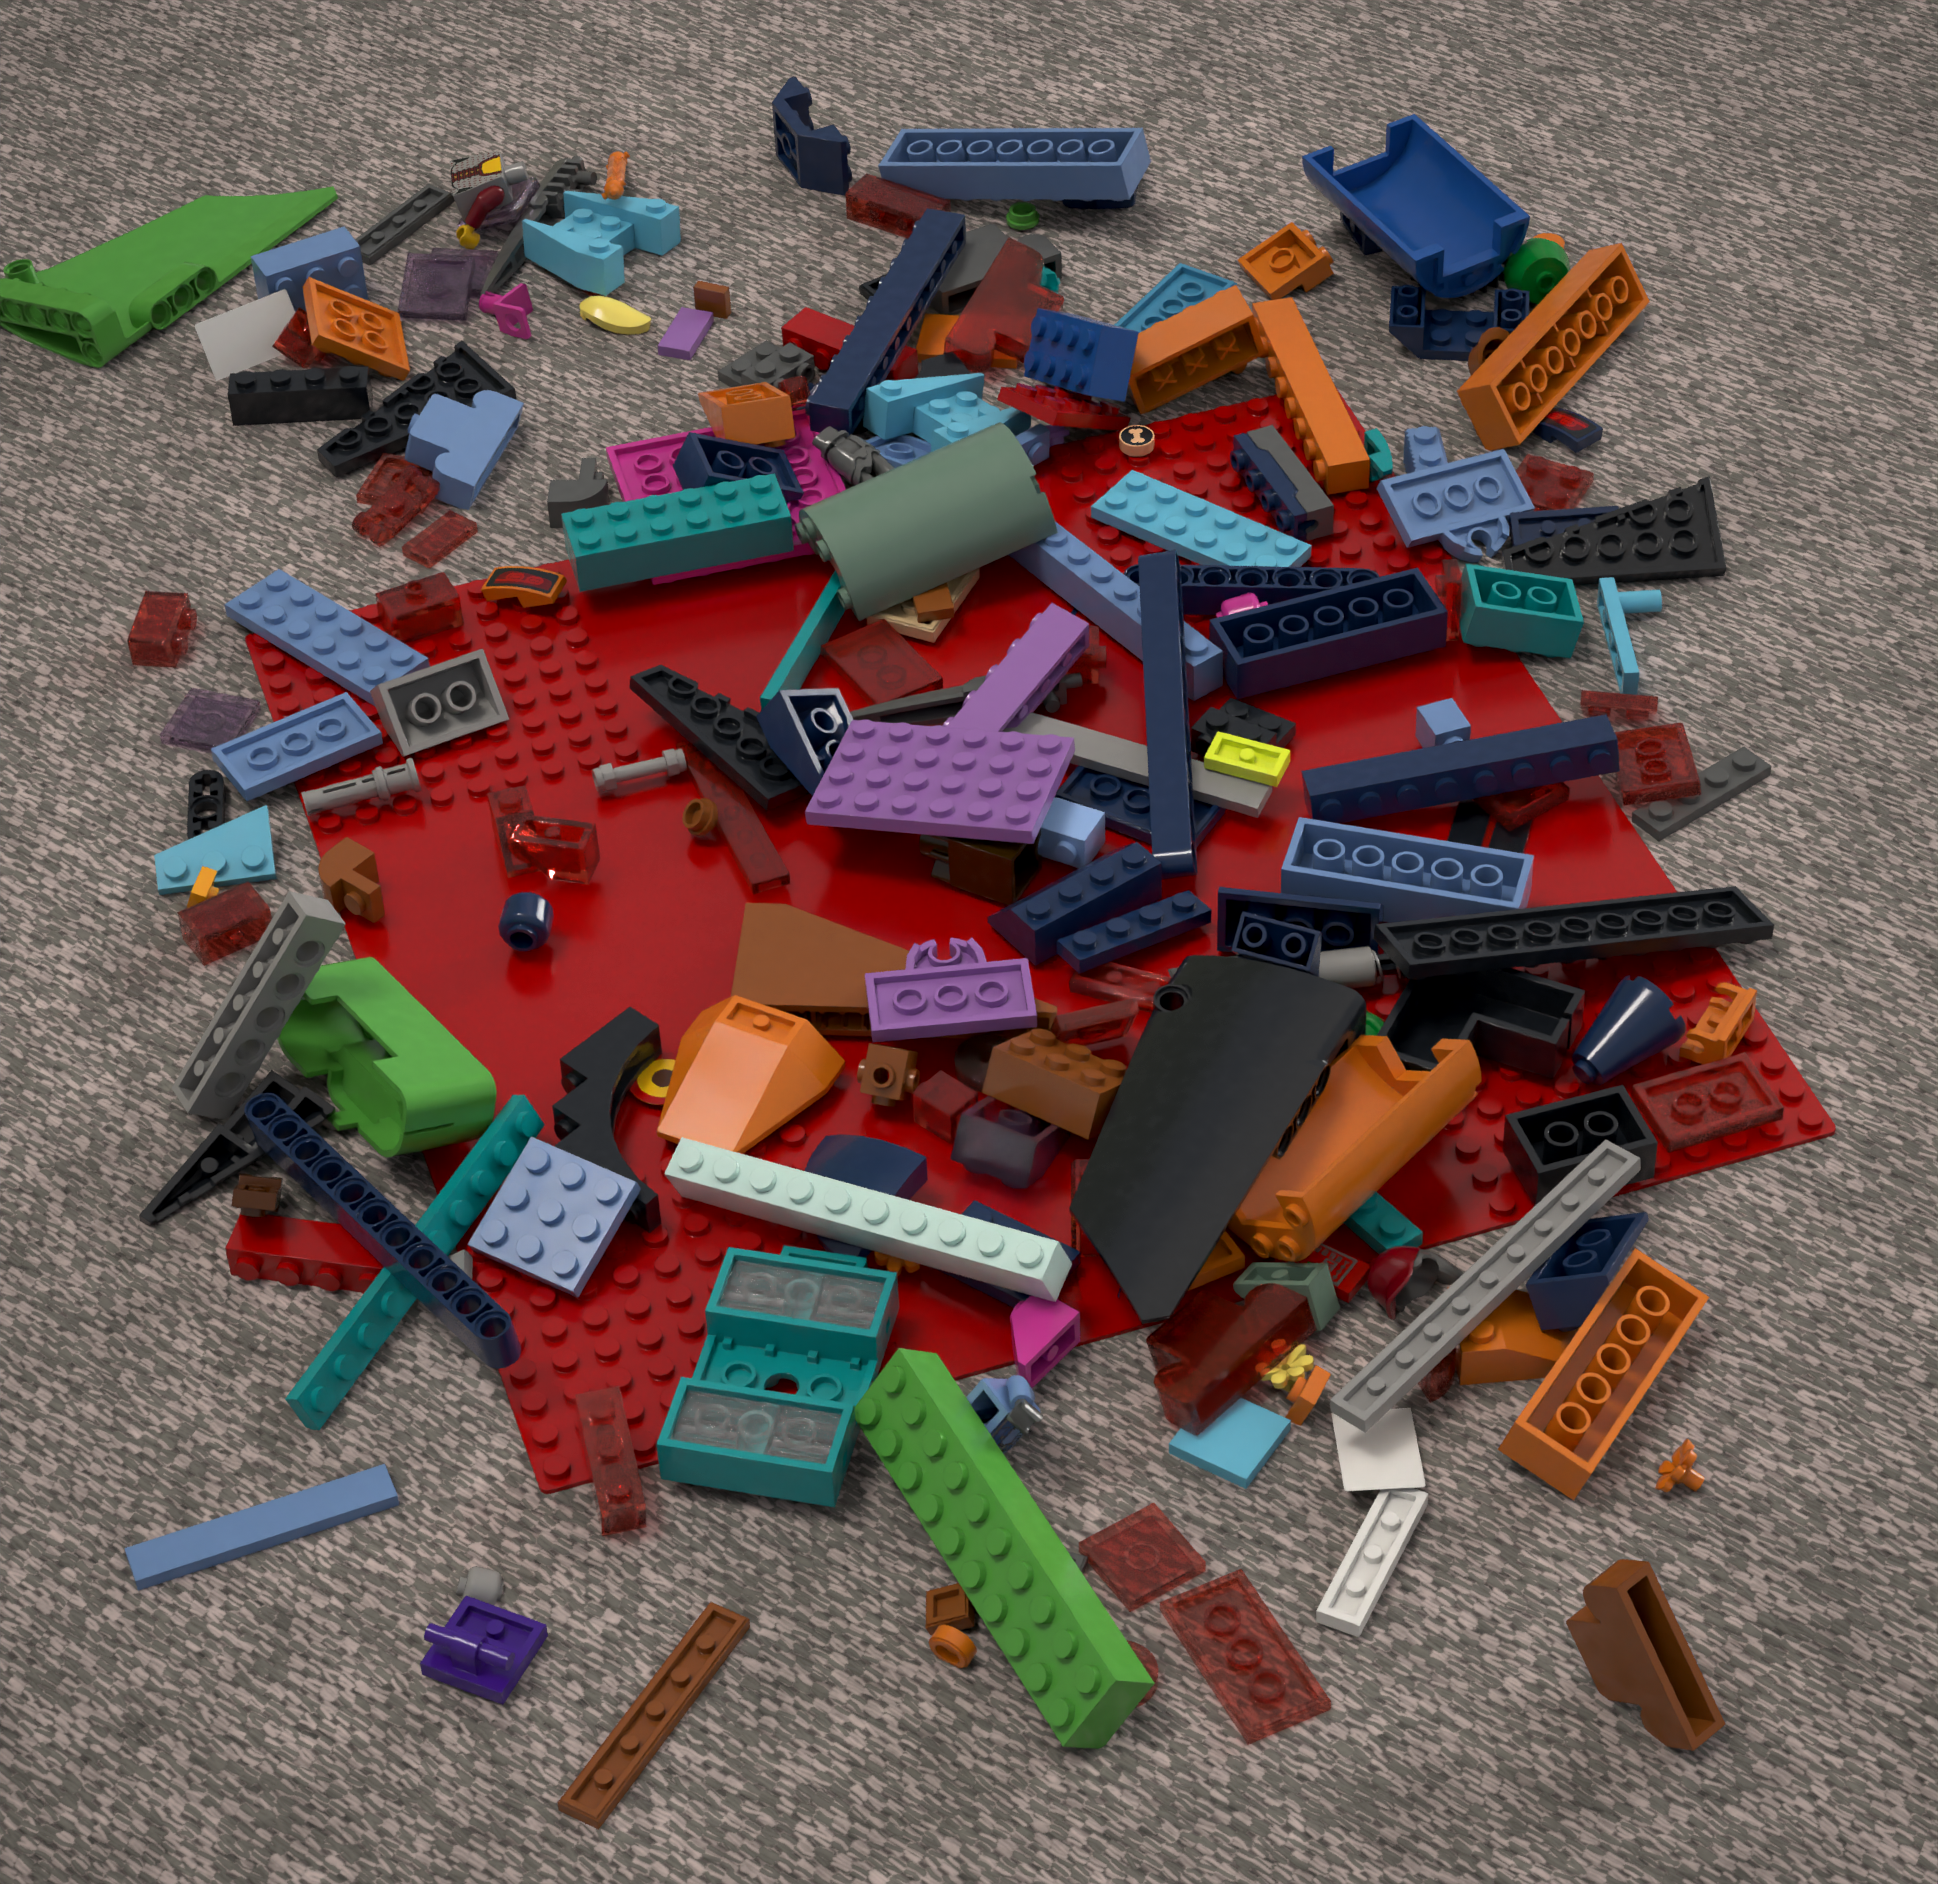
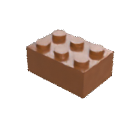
M1032 1029L1025 1034L993 1047L982 1093L1089 1140L1100 1134L1126 1073V1066L1123 1063L1096 1057L1090 1054L1091 1051L1087 1047L1078 1044H1066L1055 1039V1034L1044 1029Z

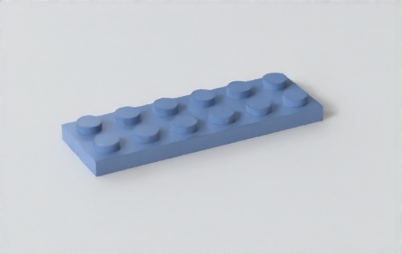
M280 569L224 604L228 617L374 706L375 703L370 691L378 684L430 667L428 657Z

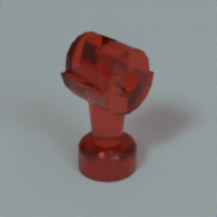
M805 376L791 377L777 383L779 390L790 395L792 411H796L798 407L806 406L810 390Z

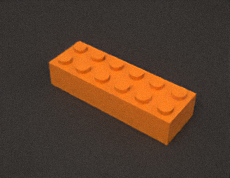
M1635 1248L1516 1419L1498 1450L1574 1501L1709 1299V1296Z

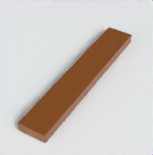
M710 1601L558 1801L560 1812L599 1830L749 1630V1618Z

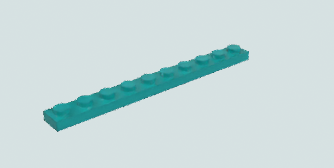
M512 1095L415 1225L447 1256H449L511 1172L531 1137L536 1138L545 1126L525 1095ZM383 1267L285 1398L306 1428L311 1430L321 1429L417 1299L385 1267Z

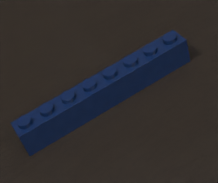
M1605 714L1303 770L1301 773L1304 800L1310 819L1345 823L1619 772L1620 768L1618 739Z

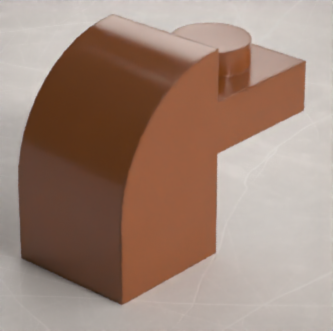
M348 837L344 838L327 851L320 860L318 871L323 899L329 900L337 913L347 907L353 914L361 915L375 923L385 915L381 887L377 884L379 876L375 853Z

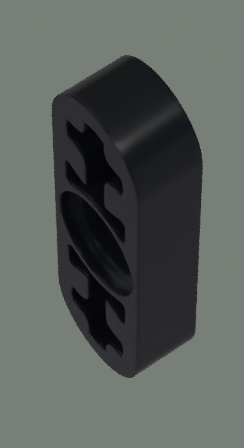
M215 770L199 771L189 780L188 840L202 834L203 830H211L225 824L226 790L222 774ZM206 786H210V795H204L203 793ZM205 810L216 811L210 816H198L200 812Z

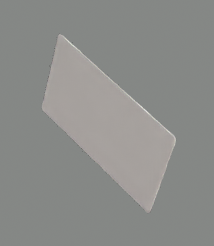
M286 289L195 324V329L216 381L230 376V373H238L308 345Z
M1411 1408L1390 1409L1366 1433L1331 1413L1345 1491L1419 1488L1426 1486Z

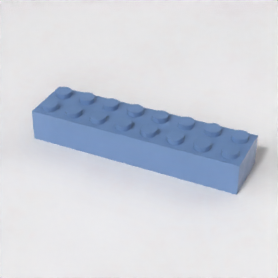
M1143 128L901 129L878 167L888 199H931L934 201L943 199H961L963 201L973 199H991L993 201L1003 199H1021L1022 201L1033 199H1051L1053 201L1080 199L1083 201L1130 200L1151 163Z

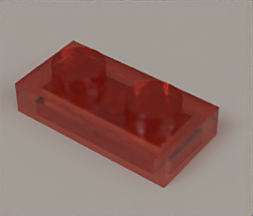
M1457 559L1442 560L1441 575H1435V593L1448 611L1446 641L1459 640L1462 580Z
M1582 690L1580 708H1588L1587 715L1590 716L1606 714L1607 717H1610L1611 710L1625 711L1626 719L1648 720L1649 714H1657V696Z

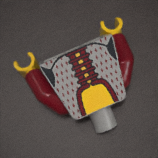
M498 151L476 154L450 161L453 197L463 221L467 223L457 229L456 235L460 245L466 249L473 250L478 245L480 235L474 230L475 228H480L486 215L513 201L512 185L529 180L523 161L506 166L501 152Z

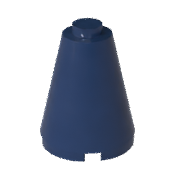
M1630 975L1624 977L1573 1053L1572 1062L1574 1065L1572 1069L1574 1074L1583 1083L1588 1085L1592 1083L1600 1086L1677 1043L1686 1032L1682 1016L1680 1015L1675 1020L1669 1011V1008L1674 1005L1673 1002L1655 984L1640 976L1633 981L1630 980Z

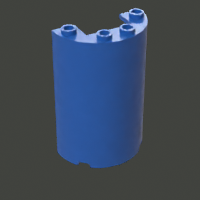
M1415 114L1387 124L1384 153L1334 172V148L1332 146L1302 156L1303 169L1309 182L1417 283L1437 297H1461L1487 285L1504 270L1501 266L1511 252L1513 254L1518 252L1526 236L1530 216Z

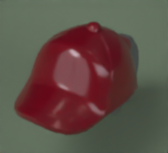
M1395 1246L1383 1251L1371 1260L1367 1285L1372 1297L1386 1309L1388 1318L1395 1320L1396 1309L1403 1312L1405 1306L1412 1303L1413 1299L1424 1296L1431 1289L1435 1281L1452 1285L1464 1273L1436 1253L1422 1250L1418 1247Z

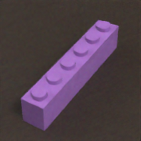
M1051 603L1043 613L1035 615L1029 625V630L1021 639L1017 638L1012 642L1007 651V656L999 665L995 664L990 668L984 683L977 691L973 690L967 695L961 710L955 717H949L943 726L960 729L978 728L997 732H1004L1003 729L1018 727L1031 712L1033 713L1089 647V623Z

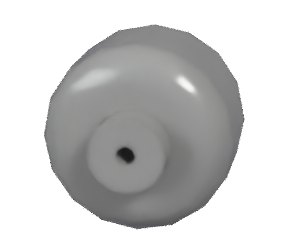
M474 1566L469 1569L466 1578L460 1576L456 1594L462 1595V1600L465 1596H469L495 1605L497 1601H500L504 1581L499 1572Z

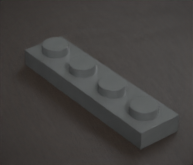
M1742 747L1633 811L1631 822L1657 841H1661L1770 776L1771 765L1746 747Z

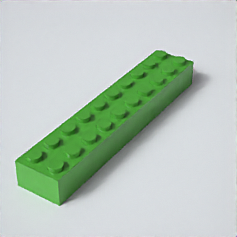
M898 1348L855 1406L856 1422L1062 1746L1093 1749L1104 1747L1155 1684L938 1354Z

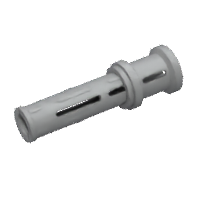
M409 758L402 765L387 769L379 766L372 770L370 775L301 793L307 815L311 816L322 811L379 797L380 800L384 799V801L389 800L390 795L411 789L419 792L421 787L413 758Z

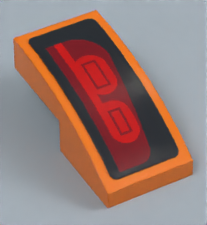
M523 566L495 567L481 588V591L487 601L518 597L523 608L553 604L567 583L564 575L540 568Z

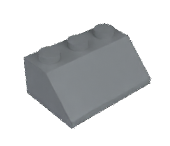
M483 649L378 684L370 691L382 725L403 757L509 720Z

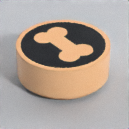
M1128 426L1119 434V448L1129 456H1145L1154 449V432L1146 426Z

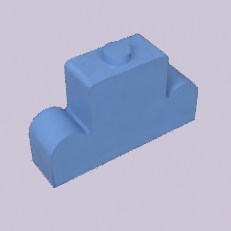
M483 390L476 393L473 398L472 407L439 394H433L421 414L415 413L408 427L409 437L404 458L410 463L433 471L430 492L435 498L460 509L469 510L517 430L524 403L491 390Z

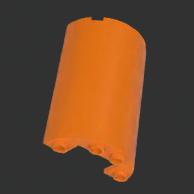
M1360 1035L1348 1049H1345L1332 1061L1327 1085L1289 1148L1280 1159L1271 1156L1228 1225V1228L1249 1244L1253 1251L1262 1258L1270 1256L1290 1262L1301 1261L1307 1258L1477 1096L1478 1093L1475 1089L1481 1082V1070L1478 1057L1470 1040L1441 1039L1431 1048L1439 1064L1431 1071H1413L1405 1069L1388 1036Z

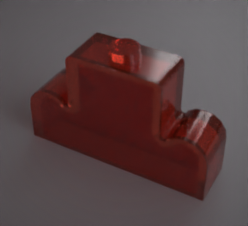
M1010 237L1007 239L947 335L943 354L953 351L964 366L973 372H983L989 369L994 361L995 350L1024 363L1025 355L1030 348L1032 338L1031 323L1036 316L1037 308L1063 312L1064 306L1063 296L1041 286L1044 261L1039 252Z
M1266 1283L1250 1290L1245 1296V1305L1239 1306L1210 1291L1203 1290L1174 1313L1170 1320H1166L1146 1338V1342L1157 1371L1154 1384L1166 1419L1170 1423L1196 1436L1203 1432L1258 1383L1266 1373L1276 1367L1298 1345L1317 1330L1306 1296L1279 1284Z

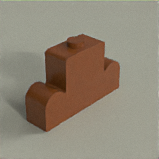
M1620 1559L1588 1583L1583 1589V1598L1586 1605L1570 1617L1566 1624L1599 1693L1611 1701L1639 1705L1642 1708L1640 1717L1644 1727L1665 1746L1694 1751L1726 1724L1650 1563Z

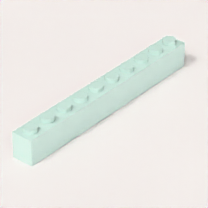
M681 1137L664 1173L678 1193L685 1198L1056 1302L1072 1266L1059 1241Z

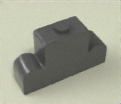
M995 224L967 231L966 244L930 305L938 314L956 315L1009 297L1006 290L1007 279L1011 276L1013 268L1025 261L1050 269L1056 273L1057 278L1060 280L1062 279L1061 252L1046 237L1038 234L1025 235L1019 238L1017 243H1012Z

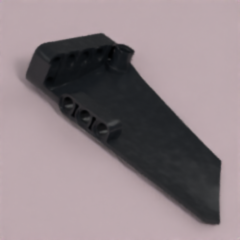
M1192 955L1187 956L1183 960L1169 983L1160 987L1153 996V1012L1140 1037L1069 1207V1212L1108 1267L1142 1324L1171 1319L1271 1156L1280 1159L1289 1148L1327 1085L1332 1061L1345 1049H1348L1360 1035H1365L1367 1006L1366 1001L1357 991L1321 977L1265 962L1235 957Z

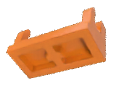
M1719 983L1715 991L1728 995L1733 1002H1728L1723 998L1712 997L1708 1008L1696 1027L1690 1029L1686 1034L1688 1039L1680 1047L1679 1056L1722 1071L1754 1020L1757 990L1753 988L1747 990L1729 983Z

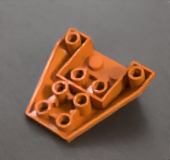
M733 995L701 1011L682 1036L657 1128V1137L679 1144L681 1137L744 1154L827 1094L845 1069L846 1062L807 1019Z

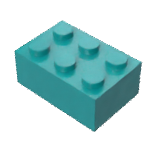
M1465 564L1453 599L1463 643H1468L1475 647L1488 646L1516 653L1521 651L1537 653L1550 658H1571L1584 624L1573 580L1567 578Z

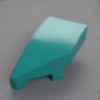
M1377 428L1365 431L1364 448L1370 458L1369 483L1390 477L1393 471L1391 451L1385 438Z

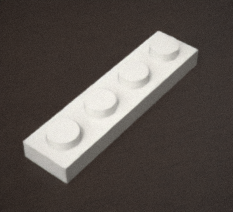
M1414 1488L1382 1489L1379 1491L1316 1610L1317 1623L1360 1637L1428 1505V1493Z

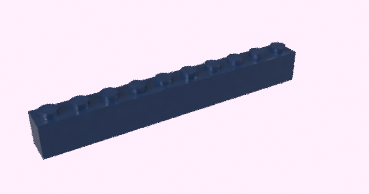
M927 208L920 221L917 220L915 222L913 232L909 239L903 241L898 257L892 259L887 275L881 277L874 296L869 297L865 311L862 315L857 316L854 329L850 335L845 336L840 352L832 357L829 370L825 375H821L818 388L813 395H809L805 412L810 417V431L822 432L831 426L838 432L845 430L849 435L854 433L864 416L866 388L879 385L886 379L965 246L966 223L964 214Z

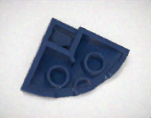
M857 1135L825 1136L814 1150L805 1168V1171L907 1200L928 1181L926 1156L884 1140ZM817 1235L819 1244L827 1252L866 1258L873 1251Z

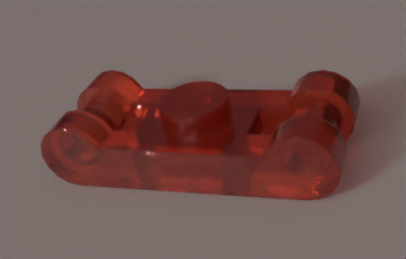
M412 465L407 466L402 471L400 479L366 512H360L356 515L352 522V529L362 536H370V541L377 546H383L393 539L435 498L440 490V483L430 476H422L421 470ZM414 488L418 489L413 495L410 494Z

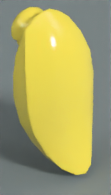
M590 296L579 305L582 319L586 320L588 318L596 325L613 333L632 335L641 334L650 329L651 318L616 299L604 296Z

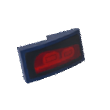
M1553 408L1532 432L1548 443L1558 439L1577 453L1601 440L1603 428L1578 413L1566 409Z

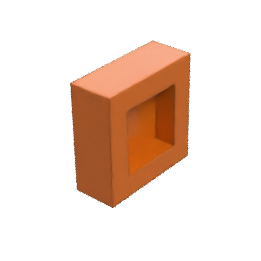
M1316 1365L1307 1379L1298 1377L1286 1397L1287 1400L1293 1403L1285 1418L1291 1420V1423L1301 1426L1315 1406L1331 1373Z

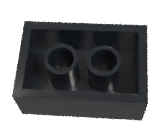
M1623 1085L1505 1115L1503 1152L1534 1206L1605 1139L1641 1158V1170L1626 1185L1654 1178L1658 1142Z

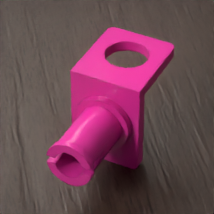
M518 284L504 296L488 291L481 295L479 299L480 310L483 313L496 315L501 332L526 340L532 336L526 316L533 311L526 284ZM518 322L520 323V329L514 327Z

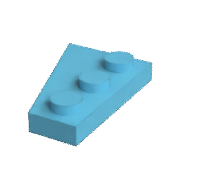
M268 806L260 807L155 854L159 895L191 891L202 866L217 871L214 887L276 879Z

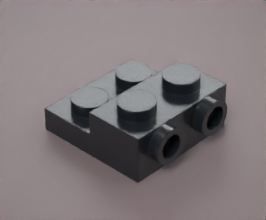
M1230 697L1219 710L1210 707L1191 727V751L1205 756L1218 731L1284 748L1296 735V723Z

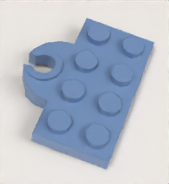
M1504 449L1384 479L1377 486V490L1407 548L1438 540L1447 552L1457 559L1470 563H1478L1483 556L1481 549L1474 545L1472 539L1481 541L1486 547V555L1492 558L1499 552L1509 537L1508 521L1510 513L1528 512L1535 509Z

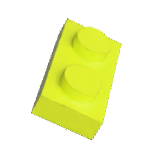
M1219 731L1216 733L1204 756L1205 769L1274 787L1278 786L1290 763V750Z

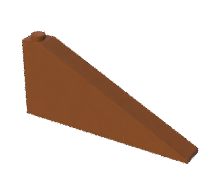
M746 903L731 996L737 995L807 1019L821 1035L872 1036L865 973L905 970L909 950L787 904ZM1034 998L1037 1027L926 1038L1011 1040L1032 1029H1044L1051 1032L1057 1019V1006Z

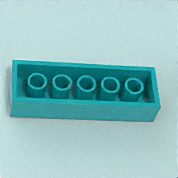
M775 473L757 475L752 478L732 482H720L716 485L695 489L688 488L663 495H650L642 499L614 502L610 505L594 508H582L561 514L565 548L580 592L794 551L791 514Z

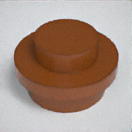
M707 798L690 801L683 812L682 820L684 826L688 828L691 834L697 837H702L714 829L718 821L716 803Z

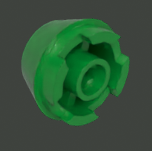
M1531 238L1527 240V243L1521 245L1516 254L1511 252L1505 260L1504 279L1507 289L1513 288L1529 291V304H1539L1570 271V262L1565 250L1559 244L1543 238Z

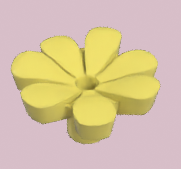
M1278 1342L1272 1346L1274 1356L1263 1354L1258 1358L1257 1362L1260 1367L1256 1368V1372L1262 1381L1271 1380L1274 1388H1283V1390L1289 1392L1298 1377L1305 1378V1372L1313 1369L1314 1360L1313 1356L1306 1355V1346L1304 1344H1296L1288 1351L1285 1342Z

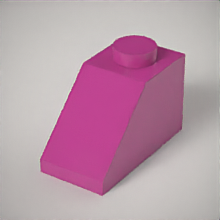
M1031 1295L1026 1300L1020 1301L1011 1313L1012 1347L1016 1373L1024 1377L1031 1388H1033L1080 1342V1312L1058 1299L1056 1302Z

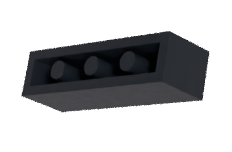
M345 366L343 368L326 369L315 367L307 370L287 371L279 369L268 372L243 371L240 373H230L227 395L233 426L361 419V416L367 411H372L373 393L368 366Z

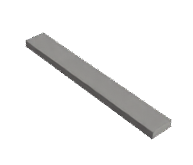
M1032 712L1018 727L1003 729L1004 732L1016 731L1022 734H1053L1060 737L1074 738L1075 752L1070 763L1149 786L1146 745ZM1191 759L1193 796L1195 800L1258 818L1272 793V786L1205 769L1204 762Z

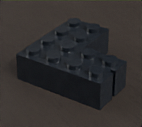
M1505 968L1499 972H1469L1462 976H1433L1425 980L1410 979L1377 1036H1388L1406 1070L1431 1071L1439 1064L1431 1048L1441 1039L1470 1040L1477 1056L1553 1079L1566 1056L1567 1049H1570L1582 1027L1585 990L1513 968Z

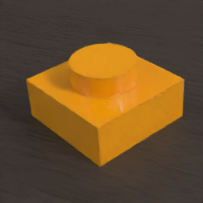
M202 866L190 893L184 916L185 919L200 921L205 909L213 910L220 890L214 887L217 875L216 870Z

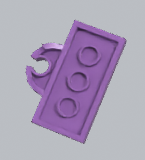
M950 938V956L952 958L949 960L937 959L935 939L927 941L922 945L914 943L907 954L905 970L865 973L872 1043L1037 1027V1013L1028 958L987 962L983 949L973 938H970L968 941Z

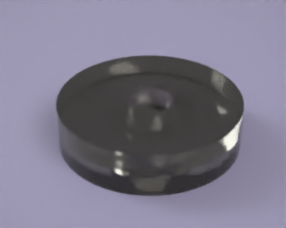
M983 1034L962 1042L954 1055L955 1075L958 1081L968 1089L982 1092L993 1047L1009 1039L994 1034Z

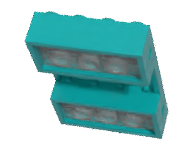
M784 1245L780 1255L728 1247L705 1310L708 1335L692 1378H680L656 1444L661 1479L835 1507L860 1431V1426L855 1419V1406L877 1378L898 1314L897 1272L870 1269L867 1265V1258L792 1246ZM785 1378L794 1381L798 1391L794 1395L765 1390V1388L773 1387L778 1384L780 1379Z

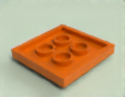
M308 277L302 288L312 345L324 353H334L344 357L354 365L368 366L385 377L392 376L404 381L410 372L399 313Z

